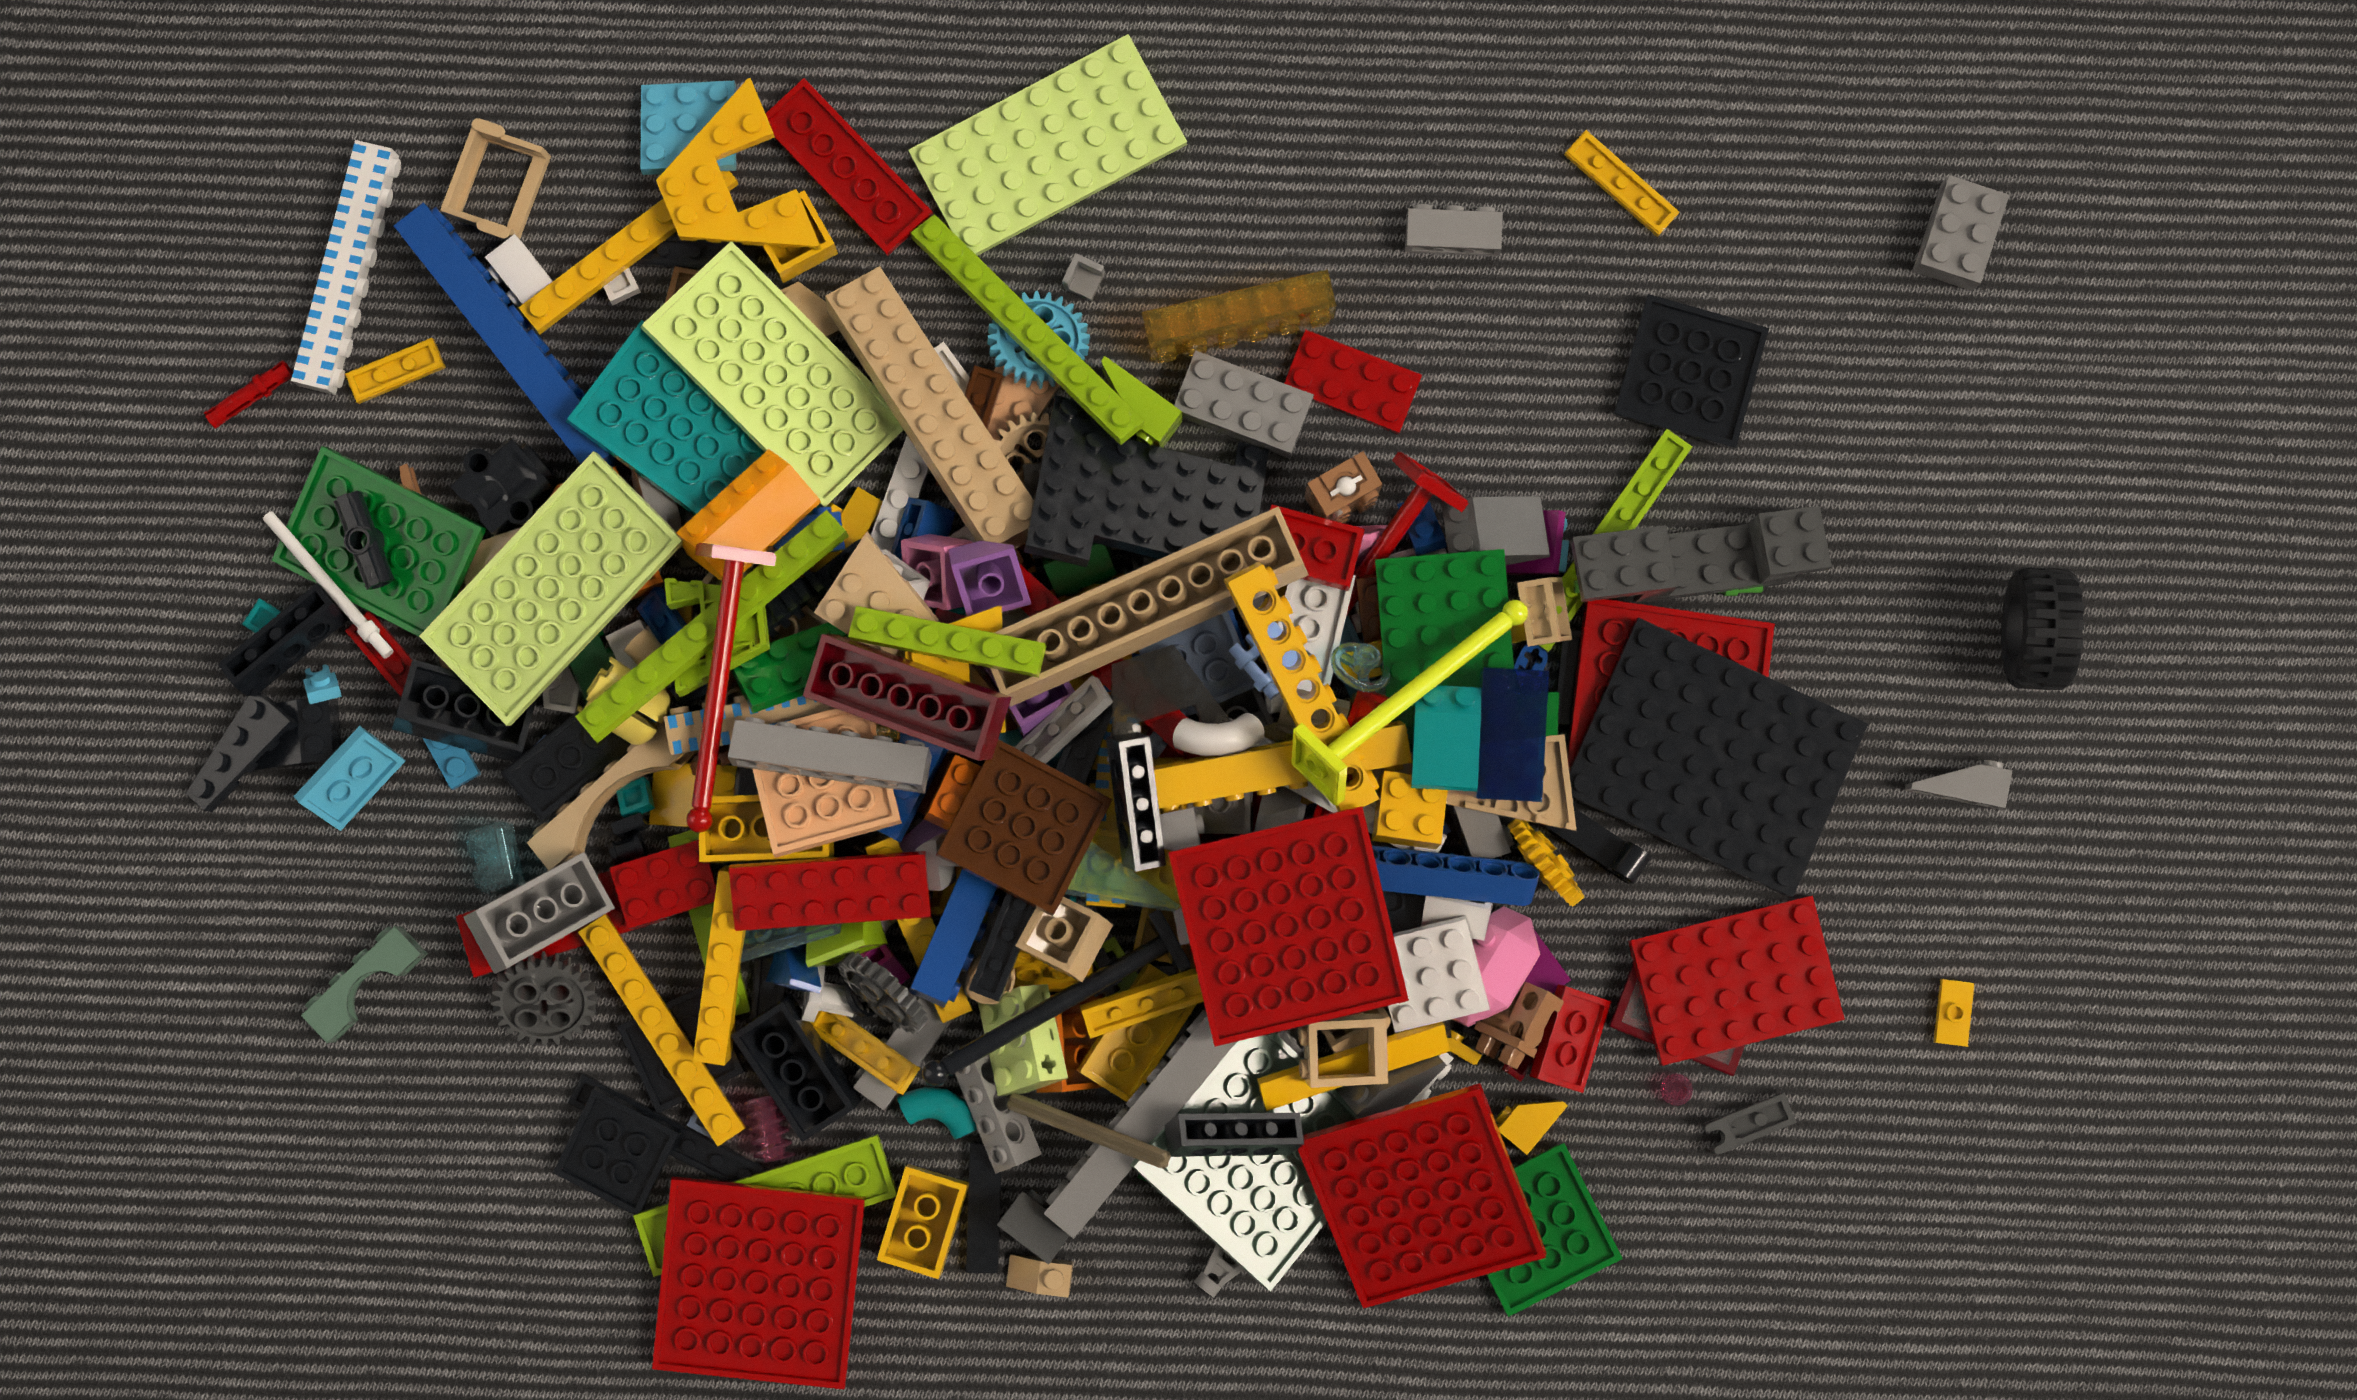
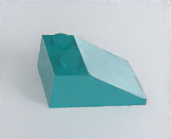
M1437 685L1414 703L1411 788L1477 792L1481 688Z

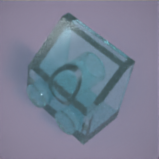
M495 822L469 831L470 839L466 841L469 856L475 859L477 870L473 871V879L476 888L481 889L482 894L510 890L525 884L513 824Z

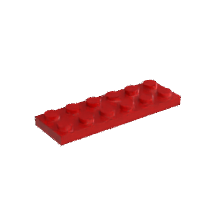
M805 78L765 113L775 139L887 256L901 245L914 229L933 215L932 210Z
M926 851L733 864L728 868L735 931L931 917Z

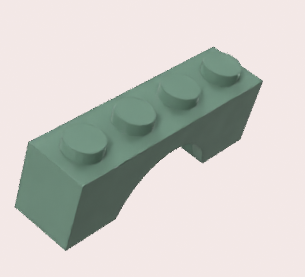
M388 926L381 931L375 938L377 943L369 951L365 948L359 952L352 960L354 965L346 973L341 971L336 974L328 983L331 987L323 995L318 993L306 1003L307 1010L301 1016L326 1043H335L358 1021L354 1004L355 995L359 986L367 977L381 971L396 976H406L428 955L402 926H394L393 928Z

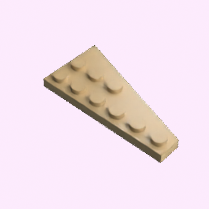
M868 532L865 533L814 611L815 614L848 635L856 606L936 622L939 621L910 583L905 581L895 569L886 554L884 555L873 542L874 539ZM864 643L905 658V651ZM970 664V682L996 691L976 665Z

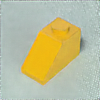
M1561 1100L1514 1104L1512 1108L1506 1106L1498 1114L1495 1121L1498 1122L1497 1127L1500 1134L1524 1154L1528 1155L1568 1105Z

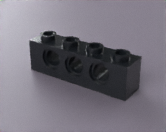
M316 583L218 663V666L232 685L248 697L253 688L263 691L348 621L349 618L325 590Z
M1139 732L1106 737L1122 866L1135 872L1166 866L1150 736Z
M1300 1112L1177 1114L1164 1125L1167 1151L1170 1152L1171 1157L1290 1155L1304 1145Z

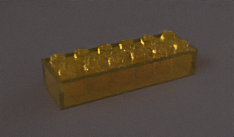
M1323 270L1142 312V322L1151 361L1158 359V363H1165L1177 359L1176 355L1188 352L1189 356H1193L1195 350L1206 353L1207 348L1219 345L1220 349H1227L1238 345L1237 341L1250 338V342L1262 341L1267 339L1270 333L1280 331L1281 335H1288L1298 332L1299 327L1311 324V328L1326 326L1330 324L1329 320L1334 319L1336 302L1328 270Z

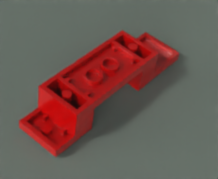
M699 840L610 867V871L597 875L615 909L606 914L620 935L665 921L667 917L714 903L717 882L711 863L699 862ZM470 911L455 917L473 977L477 978L493 973L463 918L473 912ZM595 920L533 954L535 959H540L542 951H545L548 958L554 956L555 953L561 954L586 946L578 932ZM528 957L525 958V959H523V961H524V962H527V961H528Z

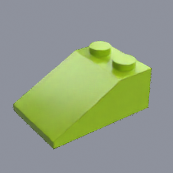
M1104 356L1101 360L1102 370L1110 387L1144 420V427L1135 433L1138 437L1136 441L1147 443L1149 446L1154 445L1164 448L1182 423V411Z

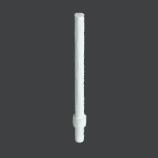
M274 512L267 513L263 517L264 522L358 628L357 633L365 642H370L384 659L389 657L394 650L379 634L380 629L372 620H367Z

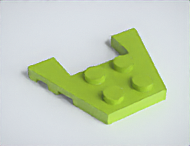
M675 578L664 579L666 602L671 610L700 604L701 612H703L720 598L721 584H705L699 580L682 582L677 581ZM765 606L735 630L730 671L770 649ZM713 649L705 654V659L698 660L675 679V690L679 697L685 696L708 683Z

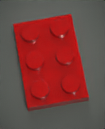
M1271 505L1270 510H1271V509H1274V508H1276V507H1278V506H1276V505ZM1279 506L1309 574L1301 579L1349 592L1365 529Z
M1558 984L1554 995L1563 1000L1564 1003L1559 1013L1553 1011L1544 1028V1034L1539 1043L1529 1076L1583 1093L1611 1001Z

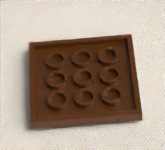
M998 739L993 758L984 761L936 856L1053 916L1113 799Z

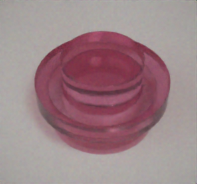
M1675 1073L1663 1079L1660 1093L1668 1104L1680 1106L1690 1100L1693 1087L1686 1076Z

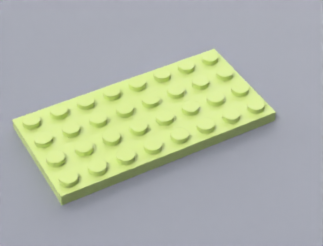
M1129 34L916 145L908 151L950 230L978 256L1186 146L1187 140Z
M732 241L640 327L764 452L770 449L794 468L820 499L819 507H826L903 431V428L876 386Z
M593 451L419 637L506 726H511L682 546V540L677 536L676 531L597 452Z

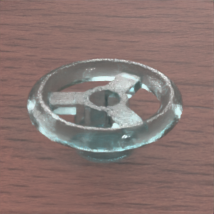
M1348 642L1337 646L1333 650L1330 660L1332 669L1336 676L1349 687L1362 692H1377L1383 690L1390 683L1391 670L1388 666H1384L1383 656L1373 645ZM1346 652H1354V654L1350 656ZM1340 662L1350 666L1357 674L1358 680L1350 676L1343 669ZM1380 667L1382 672L1381 679L1370 683L1369 673L1371 669Z

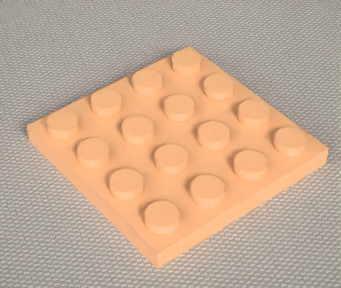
M836 708L787 721L796 725L798 729L809 730V727L817 726L825 728L829 731L828 733L841 735L842 731H851L860 734L861 738L873 739L874 736H880L877 723ZM752 769L775 858L902 824L893 789Z

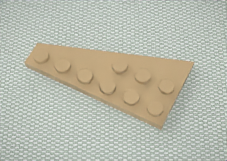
M1565 734L1480 744L1477 792L1448 790L1446 805L1577 831ZM1412 763L1403 764L1404 769L1393 771L1412 774ZM1384 768L1372 770L1378 783Z

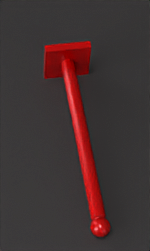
M1397 452L1392 461L1416 483V486L1353 575L1376 574L1375 559H1386L1390 556L1433 494L1460 512L1465 510L1469 504L1468 500L1445 479L1403 452ZM1356 580L1354 581L1347 615L1358 601Z
M707 543L696 544L695 555L725 559L691 805L693 809L689 811L686 817L688 827L697 833L707 831L713 822L709 809L712 805L744 562L775 566L776 555L772 552Z

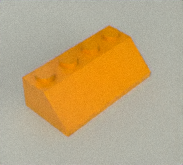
M768 449L682 526L676 534L682 540V546L686 554L722 581L725 559L695 555L696 544L707 543L766 552L769 546H774L819 505L821 501L788 462ZM744 562L743 573L754 563Z

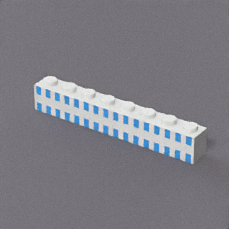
M355 140L291 381L300 387L336 395L337 388H341L345 379V370H343L345 358L350 357L353 349V340L351 339L353 328H357L361 319V310L359 309L361 298L367 295L369 280L367 279L369 268L375 265L377 250L375 249L377 238L383 235L385 220L383 219L385 208H389L393 198L391 185L393 178L398 177L401 168L399 155L392 148Z

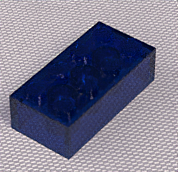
M1487 667L1481 669L1478 790L1477 792L1474 791V799L1542 802L1549 671Z

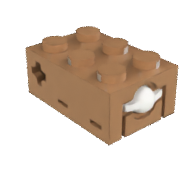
M1364 451L1320 475L1318 478L1308 482L1304 497L1315 516L1346 523L1349 520L1350 513L1358 510L1361 514L1376 505L1375 502L1378 500L1377 498L1383 484Z

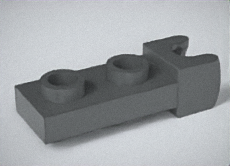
M1782 1092L1723 1117L1720 1116L1701 1125V1128L1707 1132L1718 1130L1721 1133V1140L1710 1148L1713 1155H1719L1797 1122L1785 1093Z

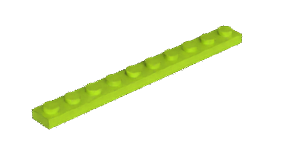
M935 214L911 232L912 240L1120 445L1144 427V420Z
M827 510L775 552V566L760 564L742 579L736 629L849 537L847 531ZM719 599L575 716L597 743L713 649Z

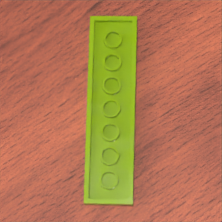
M879 1134L730 1182L866 1197L865 1207L894 1198L898 1192ZM669 1203L642 1211L633 1216L653 1277L662 1273Z

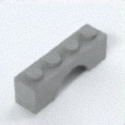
M1194 808L1160 814L1164 849L1175 851L1201 844L1199 834L1205 833L1202 814L1195 815ZM1180 907L1173 913L1179 944L1184 945L1190 942L1182 908Z

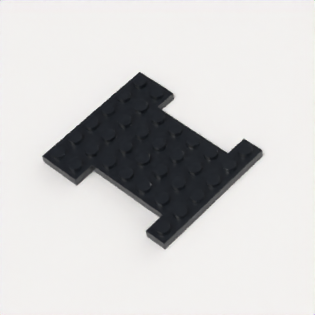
M1055 395L1023 552L1086 568L1090 560L1092 543L1157 559L1166 557L1260 514L1269 449L1238 442L1234 463L1229 465L1154 445L1149 446L1147 443L1131 439L1120 445L1075 400Z

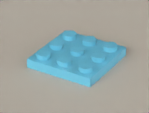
M735 81L641 85L640 169L642 175L662 174L736 92ZM736 153L717 160L721 171H736Z

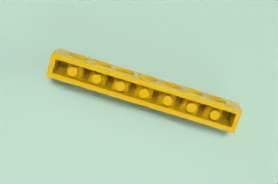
M1256 562L1223 579L1296 727L1303 723L1325 745L1329 740L1338 738L1350 729L1344 714H1337L1332 704L1337 700L1328 683L1323 685L1318 676L1322 672L1319 662L1314 654L1308 656L1303 646L1308 642L1300 625L1294 627L1289 617L1293 610L1285 595L1279 597L1274 587L1279 582L1270 566L1265 568L1262 563ZM1265 591L1269 598L1267 605L1260 609L1255 608L1253 605L1255 594ZM1274 621H1281L1283 625L1281 635L1276 638H1270L1267 632L1268 626ZM1290 650L1296 651L1297 662L1291 667H1284L1282 663L1283 655ZM1303 680H1310L1312 683L1310 693L1306 696H1298V684ZM1318 709H1324L1326 711L1325 721L1320 725H1313L1311 722L1312 714ZM1360 746L1342 759L1348 767L1354 768L1355 776L1350 782L1346 783L1345 800L1336 806L1338 812L1360 806L1365 807L1379 799L1375 791L1380 788L1371 770L1365 771L1361 763L1365 756Z

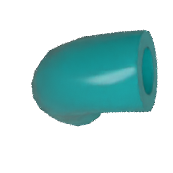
M923 1087L897 1096L900 1108L910 1125L925 1119L938 1120L946 1125L954 1140L977 1130L966 1100L948 1089Z

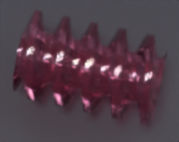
M771 1095L746 1101L743 1106L754 1109L752 1113L746 1116V1120L756 1121V1124L750 1127L748 1131L749 1133L759 1135V1137L751 1141V1145L761 1147V1150L754 1153L753 1157L763 1159V1163L795 1156L794 1152L784 1150V1148L792 1144L791 1139L782 1138V1135L790 1131V1127L779 1124L786 1118L783 1113H777L779 1107Z

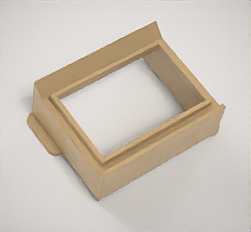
M480 118L474 119L440 211L449 219L475 226L478 230L502 239L510 238L515 234L520 239L551 155L541 146L506 135L505 129L501 125ZM488 143L533 157L507 227L463 212Z

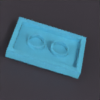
M359 726L294 795V798L298 803L341 831L402 766L405 760L392 748Z

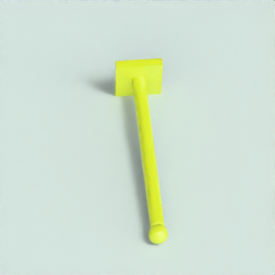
M1519 600L1507 602L1502 612H1499L1328 746L1303 723L1293 729L1291 764L1333 805H1339L1345 800L1348 766L1342 759L1511 629L1512 626L1524 623L1528 616L1526 605Z

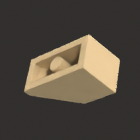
M1010 1254L1006 1287L1035 1294L1068 1298L1074 1261L1053 1259L1048 1265L1039 1257Z

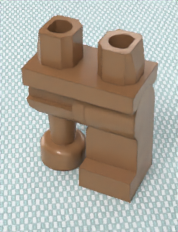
M1524 982L1508 1009L1483 1019L1482 1022L1477 1021L1474 1029L1482 1034L1475 1050L1494 1059L1501 1044L1505 1046L1498 1060L1514 1069H1518L1525 1054L1534 1058L1538 1050L1535 1047L1542 1040L1547 1022L1553 1011L1559 1013L1564 1001L1547 990Z

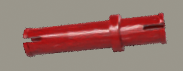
M281 360L261 375L257 373L247 385L238 389L209 410H206L204 412L205 417L217 429L264 396L266 398L271 396L273 390L292 378L293 371L284 360Z

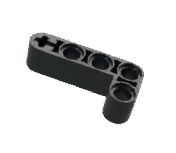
M1574 808L1577 831L1538 824L1615 877L1630 885L1636 882L1652 858L1642 848L1632 842H1625L1576 808Z

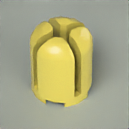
M609 657V662L612 665L608 671L601 668L586 691L588 695L586 700L588 702L585 708L602 695L605 690H608L630 672L631 669L613 657ZM663 689L612 732L633 745H641L648 742L658 731L657 725L651 719L663 723V717L668 715L670 709L669 694ZM578 705L576 711L580 713L584 708Z

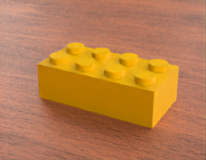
M759 795L713 796L712 805L709 809L713 818L712 825L707 831L699 833V862L703 863L804 860L834 857V842L775 858Z

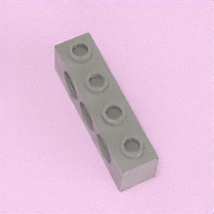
M989 1054L955 1073L995 1174L1018 1166L1042 1154L1027 1116L1008 1109L1007 1103L1010 1095H997Z

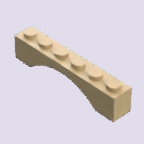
M664 721L663 723L656 722L658 731L652 739L641 745L631 744L627 748L628 753L620 760H615L608 764L603 770L604 774L598 780L591 781L582 787L580 796L573 802H567L557 810V816L554 819L537 827L533 832L534 836L527 844L548 871L585 852L587 838L596 817L603 806L618 790L646 774L663 770H679L699 750L670 755Z

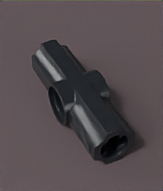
M362 491L346 493L337 497L333 502L345 531L344 546L354 555L366 590H373L391 584L395 579L383 550L384 536L374 526ZM363 534L367 537V544L364 548L361 544Z

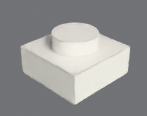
M629 268L603 287L612 306L641 293Z

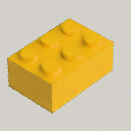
M911 1164L905 1166L877 1260L939 1279L944 1269L969 1182Z

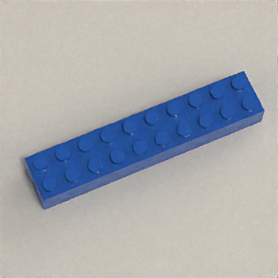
M423 202L394 225L396 230L580 464L594 451L611 467H618L622 462L566 422L569 415L585 396V392L571 378L568 380L565 378L569 375V372L552 353L550 355L546 354L550 351V348L533 329L527 330L531 324L513 304L510 307L508 306L512 300L494 280L489 281L493 276L484 264L480 263L475 256L470 257L474 252L466 241L456 231L451 233L455 227L437 207L431 210Z

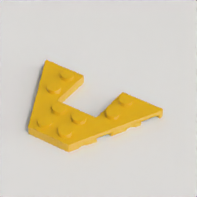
M748 78L656 179L658 187L680 240H706L714 243L732 241L740 242L743 245H777L783 248L795 246L820 250V244L797 189L738 212L721 173L717 160L775 138L751 78Z

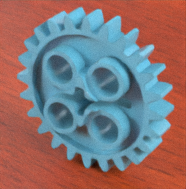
M1035 291L1033 299H1029L1025 292L1022 293L1021 300L1040 318L1049 320L1050 322L1046 324L1085 361L1084 356L1088 355L1089 346L1087 344H1089L1090 335L1086 334L1088 324L1080 323L1082 319L1081 312L1072 314L1074 304L1071 303L1066 307L1062 306V296L1055 302L1051 301L1052 296L1050 292L1047 293L1045 299H1040L1038 291ZM992 320L993 323L989 324L988 333L991 335H988L987 345L991 346L989 351L990 357H996L995 367L1005 365L1003 376L1014 373V383L1024 378L1028 388L1032 381H1037L1039 389H1042L1044 381H1048L1052 387H1055L1056 381L1037 362L1030 361L1028 357L1031 356Z

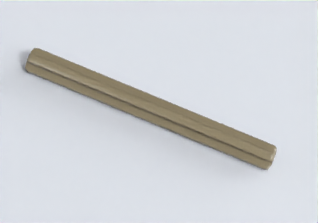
M1013 1093L1009 1097L1007 1103L1009 1110L1158 1168L1164 1169L1169 1164L1171 1158L1169 1151L1026 1096Z

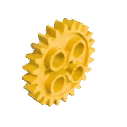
M1514 819L1508 824L1510 832L1519 843L1517 848L1523 855V858L1527 863L1539 869V878L1552 892L1557 891L1572 907L1585 898L1582 890L1573 879L1575 874L1570 869L1569 864L1562 854L1556 856L1553 853L1557 848L1541 831L1535 832L1532 826L1524 820Z

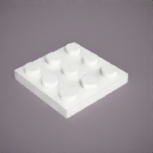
M1466 916L1393 933L1409 1001L1388 1006L1395 1033L1490 1010Z

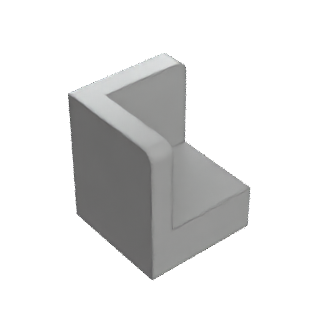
M1075 253L1062 280L1063 289L1092 302L1105 275L1104 266Z

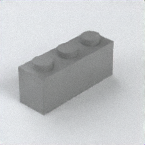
M1428 204L1414 205V208H1408L1406 215L1405 252L1499 256L1502 249L1503 212H1495L1493 207H1478L1476 211H1465L1464 207L1457 205L1446 206L1445 210L1433 209V206Z

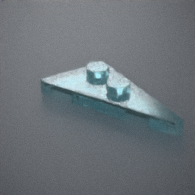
M1092 841L1065 893L1175 912L1180 906L1134 871L1122 866L1120 861Z

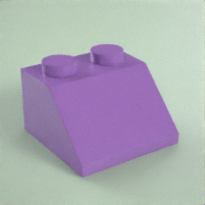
M976 541L949 549L952 571L967 616L997 605H1002V612L1031 605L1014 545Z

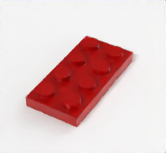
M1305 329L1284 384L1314 394L1313 401L1399 435L1422 374Z

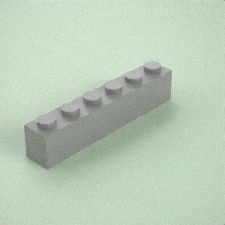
M746 717L745 721L735 720L728 752V759L733 766L923 794L926 792L932 755L929 747H925V744L922 742L907 740L905 744L895 743L893 739L885 736H874L873 739L861 738L860 734L851 731H842L841 735L828 733L827 729L817 726H811L809 730L798 729L796 725L788 722H778L777 725L764 724L765 721L754 717Z

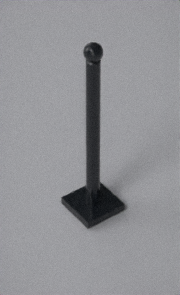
M1157 909L1146 917L1157 937L1086 976L1083 982L1078 981L943 1057L941 1061L932 1060L928 1062L922 1071L924 1081L930 1086L942 1085L947 1080L948 1075L957 1073L1165 954L1168 955L1177 973L1189 968L1191 963L1161 910Z

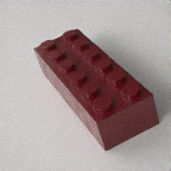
M839 634L821 635L803 696L978 761L993 758L1011 701V697L864 643L850 640V638Z

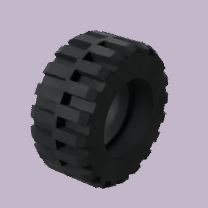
M2022 567L2016 570L2013 576L2010 577L2009 586L2005 592V602H2003V617L2001 619L2003 670L2007 681L2017 689L2063 690L2074 681L2073 677L2077 674V667L2081 660V648H2083L2084 603H2082L2083 594L2082 589L2079 587L2080 582L2076 575L2066 568Z

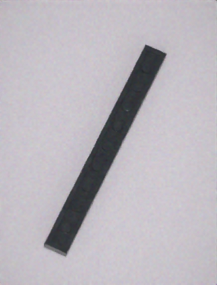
M1112 695L1109 696L1113 703L1064 747L1056 770L1084 785L1087 783L1119 702V698ZM1009 893L1006 894L968 989L969 991L997 1002L1001 1001L1021 950L1015 945L1036 909L1035 907Z

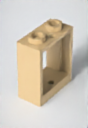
M1547 577L1517 583L1520 601L1528 609V616L1524 622L1528 647L1572 640L1562 577ZM1557 606L1562 607V612L1560 614L1557 613Z
M1380 1013L1347 1015L1298 1028L1300 1047L1304 1046V1059L1299 1061L1300 1078L1305 1079V1083L1310 1088L1388 1084L1387 1019ZM1368 1028L1369 1073L1318 1076L1317 1030Z

